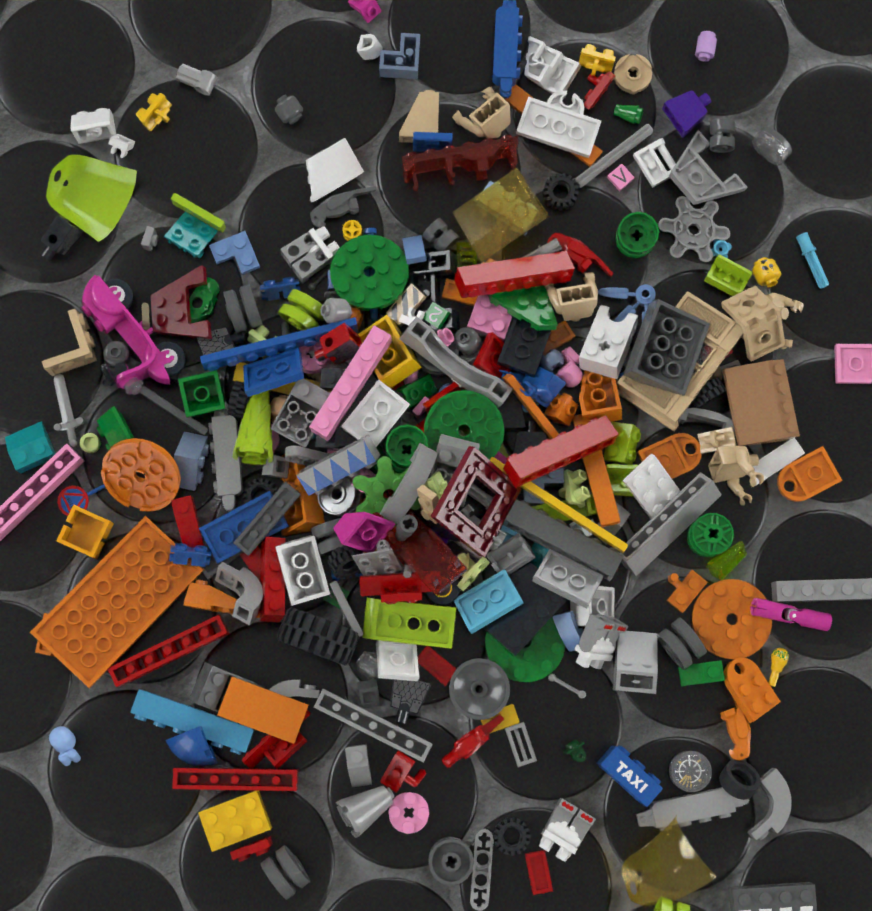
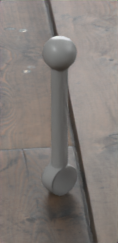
M555 674L548 676L550 681H555L578 694L579 698L586 697L585 691H579L556 678Z

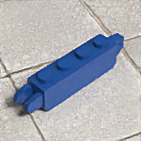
M504 0L502 7L496 10L492 82L496 86H500V96L504 99H508L511 96L512 86H515L516 79H520V68L517 67V62L521 61V50H517L518 44H521L522 33L518 32V27H522L523 15H519L516 0Z

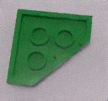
M543 285L529 289L524 288L510 292L488 294L490 303L495 306L500 305L508 310L507 313L520 321L524 319L531 323V327L537 331L556 330L558 326L546 288Z

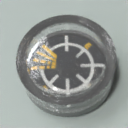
M763 127L752 139L755 150L774 165H781L792 153V148L788 141L772 128Z
M687 750L673 757L669 765V776L677 788L686 792H697L704 789L710 782L712 768L710 762L703 754Z

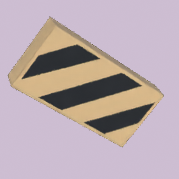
M411 283L386 314L402 327L404 323L399 322L401 314L408 316L409 308L417 309L427 297Z

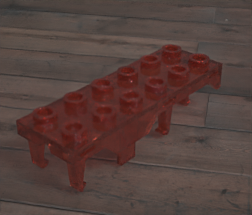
M505 135L497 140L491 138L484 139L481 143L467 142L459 147L450 145L437 151L435 149H428L420 154L415 152L407 153L402 157L404 183H409L413 178V190L417 191L418 181L416 174L445 169L449 184L454 185L455 180L452 181V177L455 176L456 172H452V167L461 166L468 172L475 171L477 181L488 179L486 170L492 168L497 159L501 158L508 159L512 168L510 173L515 174V166L518 162V137Z
M387 489L383 493V497L387 499L393 495L392 489ZM409 509L406 515H412L418 522L414 533L405 541H398L395 538V526L386 533V537L383 540L388 541L389 547L392 548L393 552L438 596L467 571V567L452 553L441 538ZM378 512L372 513L373 515L383 518V516L380 515V513Z

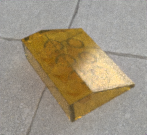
M515 168L453 211L468 241L482 262L550 217L518 168Z

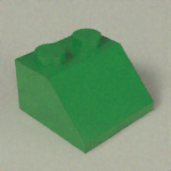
M217 370L178 379L186 418L226 409L222 382Z
M115 406L97 420L99 426L96 428L100 436L106 438L108 442L106 448L108 450L122 440L134 438L122 413Z

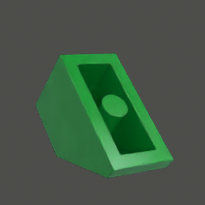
M722 660L692 664L685 670L678 666L681 686L725 681Z

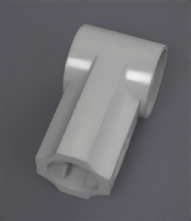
M182 64L177 71L176 79L194 87L199 93L209 96L218 77L210 71H200Z

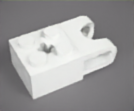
M600 305L580 353L579 365L582 370L618 379L638 325V315L628 313L623 321L614 322L609 319V307Z

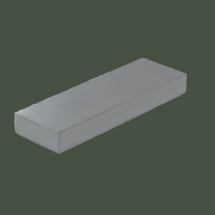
M334 580L328 583L351 630L356 631L359 637L362 636L363 632L338 582Z

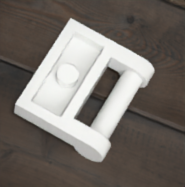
M663 138L633 154L634 159L652 188L668 180L670 172L676 165L665 147ZM654 150H659L670 168L669 171H666Z

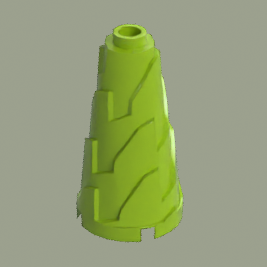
M269 390L250 396L246 405L232 456L235 460H238V456L242 457V463L265 465L266 459H268L269 463L273 460Z

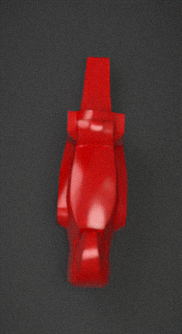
M554 233L549 237L547 243L557 238L562 247L561 251H567L572 263L577 265V270L582 274L595 263L609 277L613 276V272L580 240L561 233Z
M499 714L485 725L477 726L454 743V748L451 752L442 758L443 764L450 768L458 760L469 758L489 739V734L504 720L502 715Z

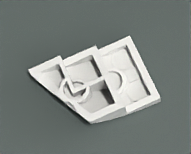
M529 36V48L526 55L527 64L524 75L552 94L556 91H567L581 68L580 63L565 57L562 52L546 46L543 41Z
M346 138L341 139L306 160L309 173L308 184L311 186V202L320 199L364 172Z

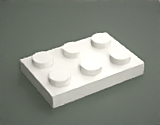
M378 380L341 428L357 440L369 435L375 447H377L410 404Z
M650 454L623 480L650 519L680 492L679 488L653 454Z

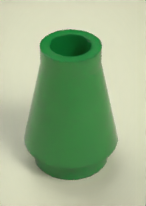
M616 104L614 115L632 124H640L644 109L639 108V105Z

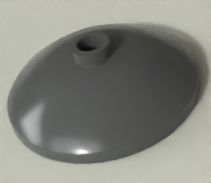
M481 658L471 659L461 664L453 673L449 684V694L453 705L461 714L471 719L484 720L497 715L505 707L510 695V684L504 670L495 662ZM477 685L482 686L483 691L481 693L475 691Z

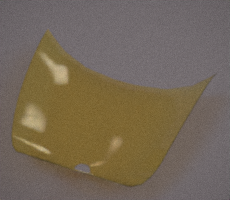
M677 815L659 835L627 858L621 870L630 900L643 906L655 905L660 896L669 898L672 901L703 887L717 877L699 858L685 838L678 825ZM637 871L642 872L640 877L637 875ZM632 881L635 883L637 888V892L635 895L631 892L630 884Z

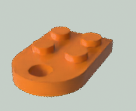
M686 433L674 434L637 452L641 462L650 454L655 455L671 479L694 469L699 464L702 456L699 442L693 436ZM687 444L695 446L694 454L686 452L685 446Z
M822 446L782 468L778 474L777 486L780 493L786 499L793 502H801L841 482L842 479L825 448ZM786 481L793 483L794 489L792 492L785 490L784 483Z
M741 657L732 660L726 665L724 669L725 685L749 723L756 721L781 702L759 667L752 660ZM735 665H737V666L740 668V670H741V673H740V674H738V673L735 671V669H734V666H735Z

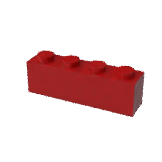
M265 537L261 543L260 583L263 588V598L260 606V621L280 622L285 615V581L275 548L284 544L285 538Z

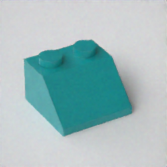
M42 421L5 437L8 454L15 470L19 473L26 472L48 462L56 454Z

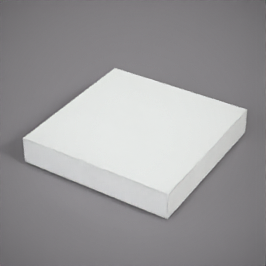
M377 640L378 678L418 681L417 645Z

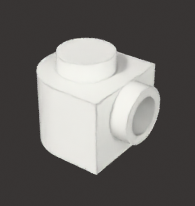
M372 34L361 35L357 45V52L363 60L375 59L380 56V50H383V47L377 38Z

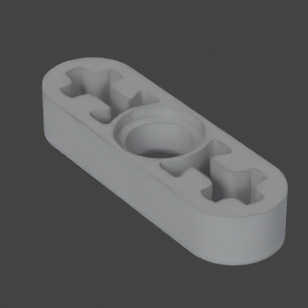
M288 446L285 448V460L306 466L330 455V453L300 446Z

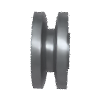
M346 476L342 478L343 481L336 486L331 484L326 487L324 492L318 494L319 504L325 512L337 516H343L345 513H355L357 506L362 502L363 493L351 485L352 477Z

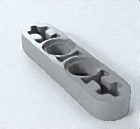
M488 829L478 830L474 841V865L470 903L472 908L478 911L486 909L489 903L494 839L491 831ZM484 832L490 837V840H487L485 844L486 848L490 847L489 851L484 849L477 850V846L482 847V841L478 837L482 836ZM480 853L488 855V862L485 865H480L477 862V856ZM479 874H484L487 877V882L483 886H479L475 882V878ZM474 888L479 890L486 889V893L482 892V899L485 900V903H481V906H477V903L473 902L474 899L478 898V891L474 892Z

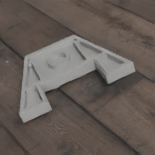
M699 130L689 142L670 172L669 177L693 205L745 191L748 187L737 174L722 182L700 157L699 154L707 149L710 143Z

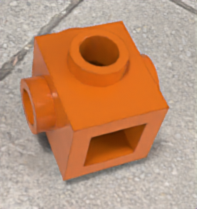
M562 393V395L557 394L547 407L544 415L555 423L569 426L579 405L573 401L572 396L566 393Z

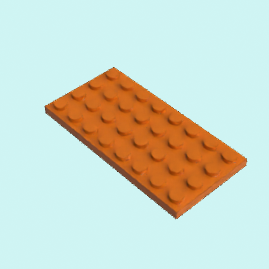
M145 516L30 633L90 689L108 668L189 587L190 582L193 583L201 575L204 569L200 566H192V558H188L187 565L170 562V553L174 554V552H170L171 545L175 546V543Z

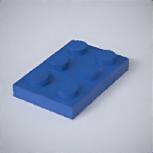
M299 347L244 365V389L247 397L304 379L302 353Z

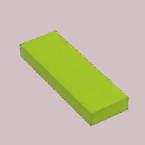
M176 193L171 197L173 205L222 233L226 229L225 222Z

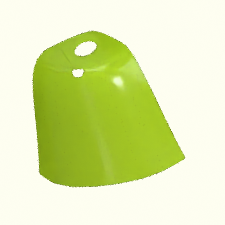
M69 155L51 171L46 198L55 211L99 242L109 235L122 217L133 194L137 171L83 155ZM60 170L61 177L57 182H55L54 176L56 172ZM65 180L68 181L67 186H63Z

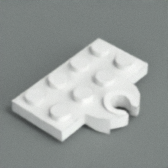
M564 90L554 92L549 97L547 103L528 97L516 131L517 135L586 158L590 157L601 121L583 115V99L581 100L574 93L572 104L567 106L562 102L567 95V91Z

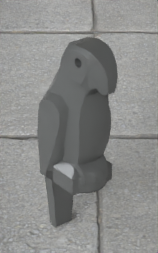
M376 186L330 196L310 213L312 224L317 228L326 226V223H324L326 218H337L347 213L355 215L359 212L356 196L375 192Z

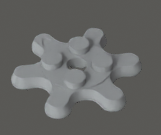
M681 196L677 198L675 203L679 215L674 219L662 218L658 223V227L662 232H669L675 236V243L670 248V255L672 257L680 258L686 250L691 249L697 252L702 262H709L713 258V252L710 249L711 241L715 239L727 240L730 237V230L725 226H717L713 222V216L719 209L715 201H707L703 208L695 209L691 206L687 197ZM696 226L699 233L693 235L688 228Z

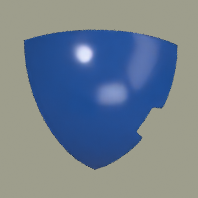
M202 726L166 740L173 754L185 763L201 767L218 764L212 746L208 745Z

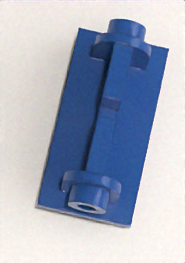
M294 277L283 278L282 282L276 283L275 280H268L263 282L264 285H260V290H265V292H261L262 300L266 301L280 299L279 292L283 291L284 298L288 297L292 289L301 291L300 286L296 287V284H299V279H294Z
M176 543L175 546L171 545L170 552H174V554L170 553L169 561L173 562V564L187 565L188 558H192V566L205 567L210 565V557L207 556H211V550L207 549L206 546L196 545L194 548L187 547L183 543Z

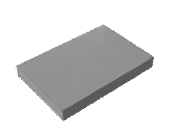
M549 549L532 581L587 609L604 576Z

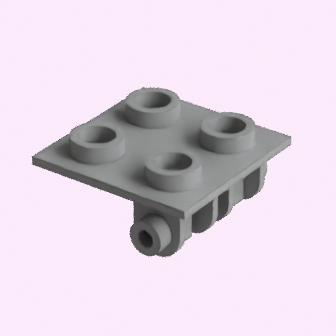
M386 540L378 541L377 551L352 555L363 576L392 574L403 570Z

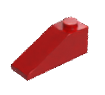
M190 495L171 500L182 543L186 544L187 547L194 548L196 545L205 546L202 533L199 530L200 523L194 498Z

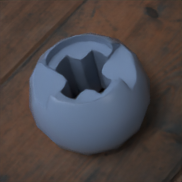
M550 349L551 352L545 356L542 355L540 360L541 368L551 373L558 366L561 368L564 365L563 355L556 349Z

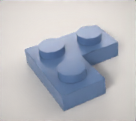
M246 231L209 245L217 264L236 258L242 275L260 268Z

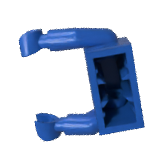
M539 366L534 377L524 376L522 373L499 370L502 373V377L499 379L505 382L502 378L506 374L514 375L525 389V391L522 389L520 391L524 395L530 396L535 404L538 403L543 407H548L566 384L561 378Z

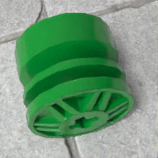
M634 212L628 214L622 219L616 232L617 248L629 258L645 257L652 251L658 240V224L647 213ZM634 234L640 237L638 241H635V238H633Z
M408 424L401 425L393 429L388 435L386 456L392 460V469L396 472L402 473L410 467L412 463L410 459L419 443L426 447L429 446L427 437L421 429ZM403 450H410V455L408 453L403 454Z
M707 513L696 519L689 526L686 534L687 543L695 554L702 557H714L731 546L734 530L730 521L723 515ZM714 531L716 533L714 537L709 538L710 532Z

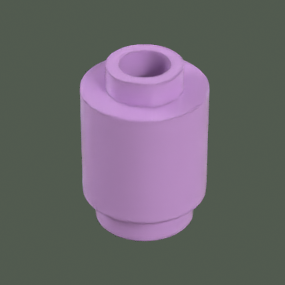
M702 31L700 36H698L695 56L700 61L706 62L714 58L717 42L714 32Z

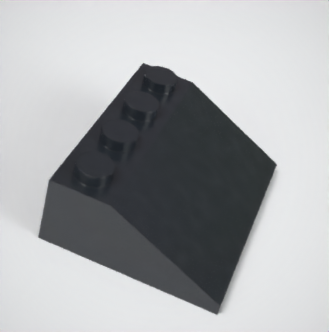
M528 562L509 575L524 603L483 627L513 657L522 650L568 600L532 581L538 568L531 562Z

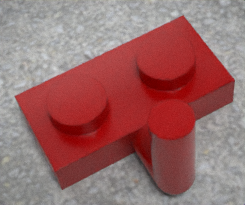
M609 71L605 75L602 73L599 77L591 74L588 76L587 79L596 86L594 90L590 89L584 97L586 99L584 106L588 110L593 108L603 93L608 90V86L616 77L612 72Z
M398 750L380 782L397 793L404 781L412 787H417L425 777L426 771L420 769L414 777L409 775L416 761Z

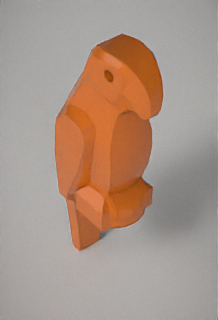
M734 700L736 709L734 707L721 712L720 717L723 721H726L728 734L735 744L734 748L729 750L730 757L734 760H743L749 757L751 728L744 713Z

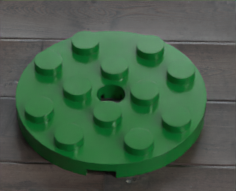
M363 235L349 240L338 249L331 263L330 277L332 286L339 298L347 300L353 308L369 311V309H383L398 300L406 289L409 279V268L406 256L393 241L382 236ZM367 269H374L375 274L368 277L364 272Z
M462 390L448 393L434 403L426 416L424 434L428 440V448L435 452L440 436L444 434L480 444L479 451L490 460L491 457H495L502 445L504 423L500 411L489 398L474 391ZM461 425H467L470 428V433L467 436L459 434L458 429Z
M553 616L531 639V645L527 648L523 647L515 657L486 631L485 646L489 660L498 664L504 670L508 679L513 681L533 682L545 678L557 668L564 655L565 645L558 633Z

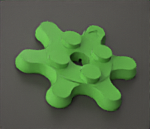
M383 456L377 461L378 472L374 477L368 478L363 475H357L353 479V486L357 490L363 491L366 494V499L357 506L356 512L380 513L388 500L383 497L384 491L392 489L394 495L408 468L402 473H396L392 469V460L387 456ZM417 497L410 509L418 510L420 508L419 497Z

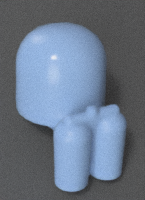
M64 726L54 728L49 735V741L53 748L60 753L58 756L60 762L64 766H69L71 761L79 762L81 757L73 749L76 743L74 734Z

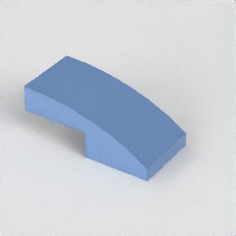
M421 235L402 238L407 265L426 261Z
M573 610L553 615L554 623L564 645L569 652L575 651V647L579 644L583 633V628H578Z

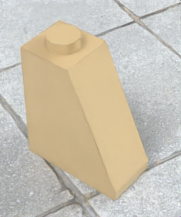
M433 90L419 92L399 132V142L413 143V132L438 133L439 92Z

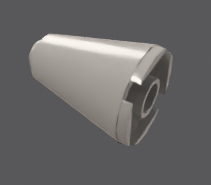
M380 786L340 799L336 804L347 827L352 826L354 830L351 833L357 838L393 804L392 799L395 797L389 787Z

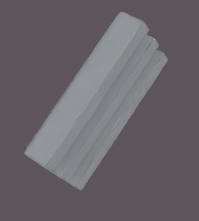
M522 722L505 728L517 767L536 762L537 759L525 723ZM518 728H522L531 759L527 758ZM512 730H514V733H515V736H516V739H517V742H518V745H519V748H520V751H521V754H522V757H523V760H524V761H522V762H520V759H519V756H518V753H517V750H516V747H515V744H514V741H513V738H512V735H511V732H510V731H512Z

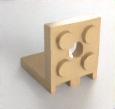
M756 285L721 302L722 308L743 329L747 358L751 362L785 345L781 311Z
M76 309L69 310L68 314L80 348L42 361L44 369L52 376L97 361L93 350L96 347L95 341L87 332V329H90L88 321Z

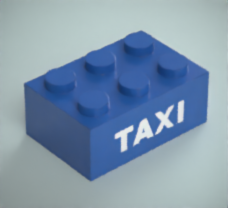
M611 745L596 764L641 805L648 807L663 789L659 785L661 781L655 775L647 774L644 771L646 767L638 760H631L628 757L630 753L624 747Z

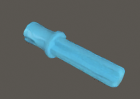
M808 232L797 236L796 239L803 252L802 256L805 255L820 289L827 287L829 282L815 253L816 247H813Z

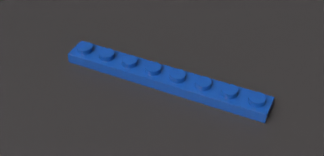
M356 318L200 356L201 364L205 371H215L223 366H235L239 362L255 361L259 357L274 356L278 352L288 351L297 347L314 346L320 342V337L343 323H346L358 333Z

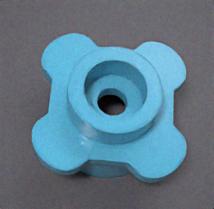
M715 239L713 241L714 246L711 249L713 257L720 254L728 258L727 254L732 248L731 244L724 240Z

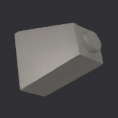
M367 744L347 746L345 752L352 787L372 785Z

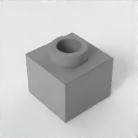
M273 455L271 463L266 459L262 475L273 478H287L289 461L285 460V457Z

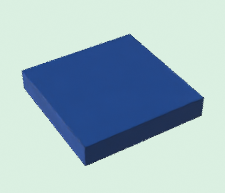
M413 132L414 152H451L452 133Z

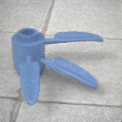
M647 284L639 286L636 293L629 292L627 288L618 287L602 288L598 291L599 295L611 298L627 299L628 296H636L637 302L633 306L628 305L616 317L614 322L623 321L628 313L635 314V308L638 305L645 307V312H642L643 322L649 304L655 301V290ZM648 292L649 296L643 297L642 293Z

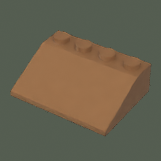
M784 359L722 369L738 446L781 442L800 436Z

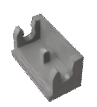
M520 533L501 544L495 551L492 550L486 554L487 558L492 562L491 566L497 573L505 569L508 575L536 558L531 546Z

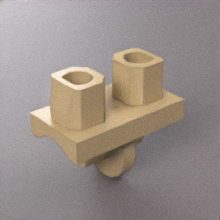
M733 427L697 434L701 454L714 452L717 447L736 446Z

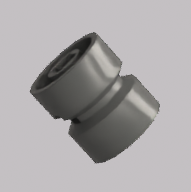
M731 119L711 121L710 134L712 137H710V150L717 153L733 151L735 149V137L732 135L735 134V121Z
M441 218L436 219L423 233V237L429 243L435 244L434 248L437 251L450 250L459 240V236L452 229L448 230V225ZM441 232H443V234L437 239L436 237H437Z

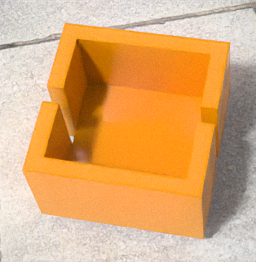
M73 505L66 519L73 526L70 528L63 525L56 541L94 559H98L105 544L101 541L103 538L107 540L114 523Z

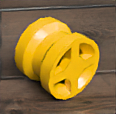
M356 220L345 222L342 230L346 241L362 236V227Z

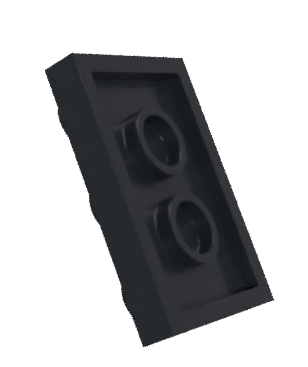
M514 317L497 364L534 377L551 330L537 331L531 327V323L524 319L520 321Z

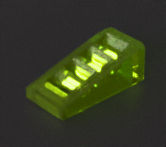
M457 242V266H470L461 265L462 262H472L473 265H477L476 242ZM461 248H472V251H461ZM461 255H472V258H461Z

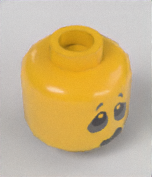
M767 257L757 260L752 268L753 275L760 286L772 287L778 283L777 280L781 276V271L775 260L768 259Z

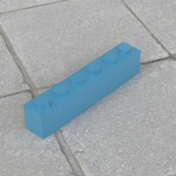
M143 689L138 690L130 712L135 714L134 718L145 722L147 719L153 720V725L165 728L166 725L173 727V732L178 734L202 726L206 739L212 741L211 745L223 748V745L231 748L230 752L242 755V752H248L255 729Z

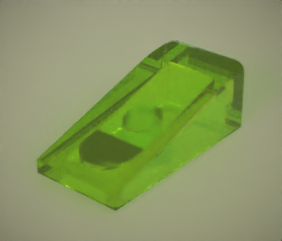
M739 541L707 563L712 576L722 581L747 555L743 541Z

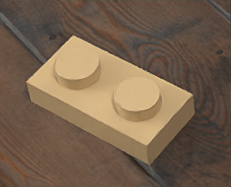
M422 484L417 489L421 514L426 520H431L437 524L438 522L431 517V514L438 503V496Z

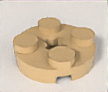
M625 55L619 59L615 66L614 75L616 77L614 80L618 87L630 94L641 92L651 82V64L641 55ZM631 70L633 72L636 70L637 77L629 76L630 73L628 71Z

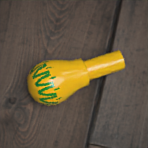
M776 648L771 654L772 671L768 683L774 687L776 686L779 673L782 672V669L789 660V654L784 648Z

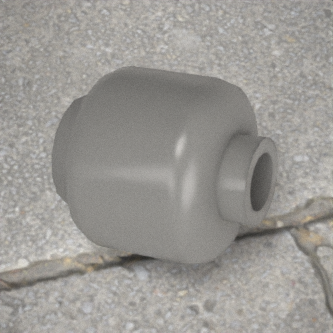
M328 298L321 307V315L329 324L349 319L352 314L351 306L347 300L342 298Z

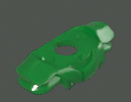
M207 277V285L196 287L189 298L191 324L205 321L215 310L214 307L218 300L216 296L220 288L219 284L212 278ZM201 298L203 305L200 308H194L192 305L194 299Z

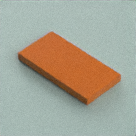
M232 676L217 716L294 744L308 704Z

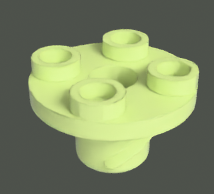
M469 553L459 554L452 562V571L458 572L463 577L457 586L464 591L478 578L479 573L490 562L482 557L475 563L470 558Z

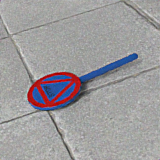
M103 484L86 492L79 486H68L58 496V507L66 516L69 515L73 505L87 510L89 507L88 496L106 487Z

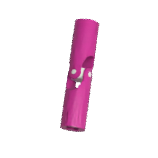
M754 598L751 603L754 606L750 607V612L753 616L785 623L797 622L801 626L828 631L832 624V616L829 613L805 608L798 609L792 605ZM784 608H787V609L784 611L785 619H783V618H782V611H783Z

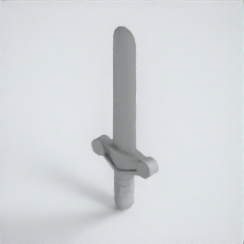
M57 374L54 377V385L62 423L55 424L54 429L56 431H67L70 446L76 447L77 441L74 429L83 425L84 419L81 417L74 419L65 378L62 374Z

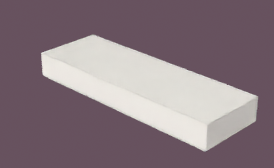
M793 438L761 458L758 466H753L755 473H762L765 480L805 454L797 440Z

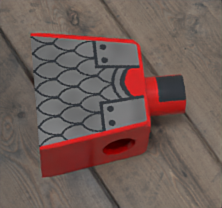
M343 323L320 337L322 348L315 351L314 354L319 362L329 358L333 363L340 364L355 356L362 345V340L346 323Z

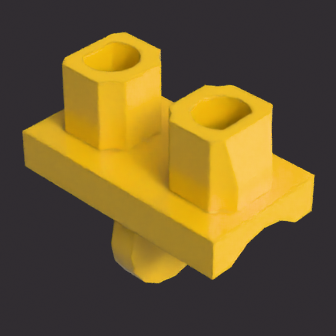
M587 44L585 48H582L579 63L585 68L592 69L591 75L595 76L596 71L612 72L616 57L613 50L605 49L603 53L596 52L594 45Z
M151 94L147 101L150 105L147 110L140 108L136 113V116L149 131H152L161 121L168 123L170 119L167 113L172 106L164 94Z

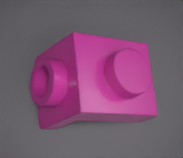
M376 0L348 1L350 7L362 14L367 23L381 12Z

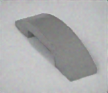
M687 408L678 419V423L682 424L689 417L722 425V429L729 427L734 429L733 420L717 412L705 409Z
M419 443L410 459L412 462L394 495L392 497L389 496L380 515L398 524L417 499V489L422 484L425 485L435 463L437 452Z

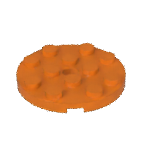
M137 438L122 440L114 444L103 458L101 470L103 483L108 492L126 507L133 506L140 508V511H156L169 505L178 493L181 476L175 460L163 447L151 441ZM136 471L142 474L145 473V478L138 477Z
M736 579L715 582L699 594L693 605L692 629L700 638L706 650L714 656L723 659L748 657L757 652L770 635L772 619L751 615L750 607L754 606L751 605L753 599L760 598L766 600V598L750 583ZM730 613L736 615L737 622L734 625H730L727 622L726 618Z

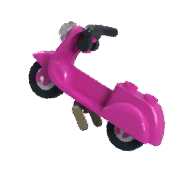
M94 275L84 289L82 311L87 317L91 316L95 320L94 325L100 332L104 331L108 334L113 329H116L142 362L141 365L130 370L126 364L120 362L115 365V369L112 371L107 364H102L101 371L106 378L102 382L103 386L110 387L116 384L118 388L126 389L128 395H136L143 389L142 380L149 376L156 382L170 384L169 377L178 375L184 369L186 359L182 348L172 342H162L158 345L153 343L149 336L153 332V328H150L149 305L148 303L142 304V321L138 323L128 311L133 301V293L126 282L119 279H110L104 282L100 276Z

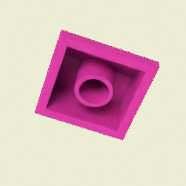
M367 512L345 513L333 529L343 545L364 552H374L378 541L383 540L396 524L393 521Z

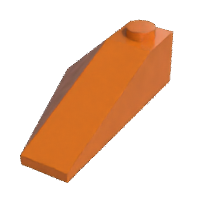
M584 370L579 395L582 417L592 420L596 417L607 416L610 422L622 420V407L616 379Z
M289 462L287 478H281V480L289 483L301 495L284 514L289 526L281 530L282 536L311 532V528L325 523L318 495L313 493L308 496L296 476L301 469L305 468V465Z
M196 580V583L190 582L184 606L233 614L237 599L207 585L208 581Z

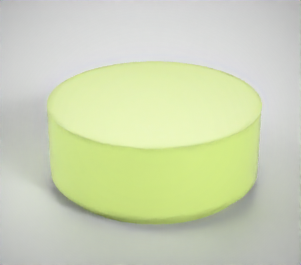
M86 433L80 439V447L86 453H95L101 446L99 437L93 433Z

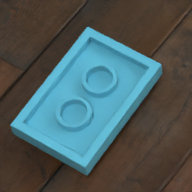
M505 569L454 600L471 634L524 603Z

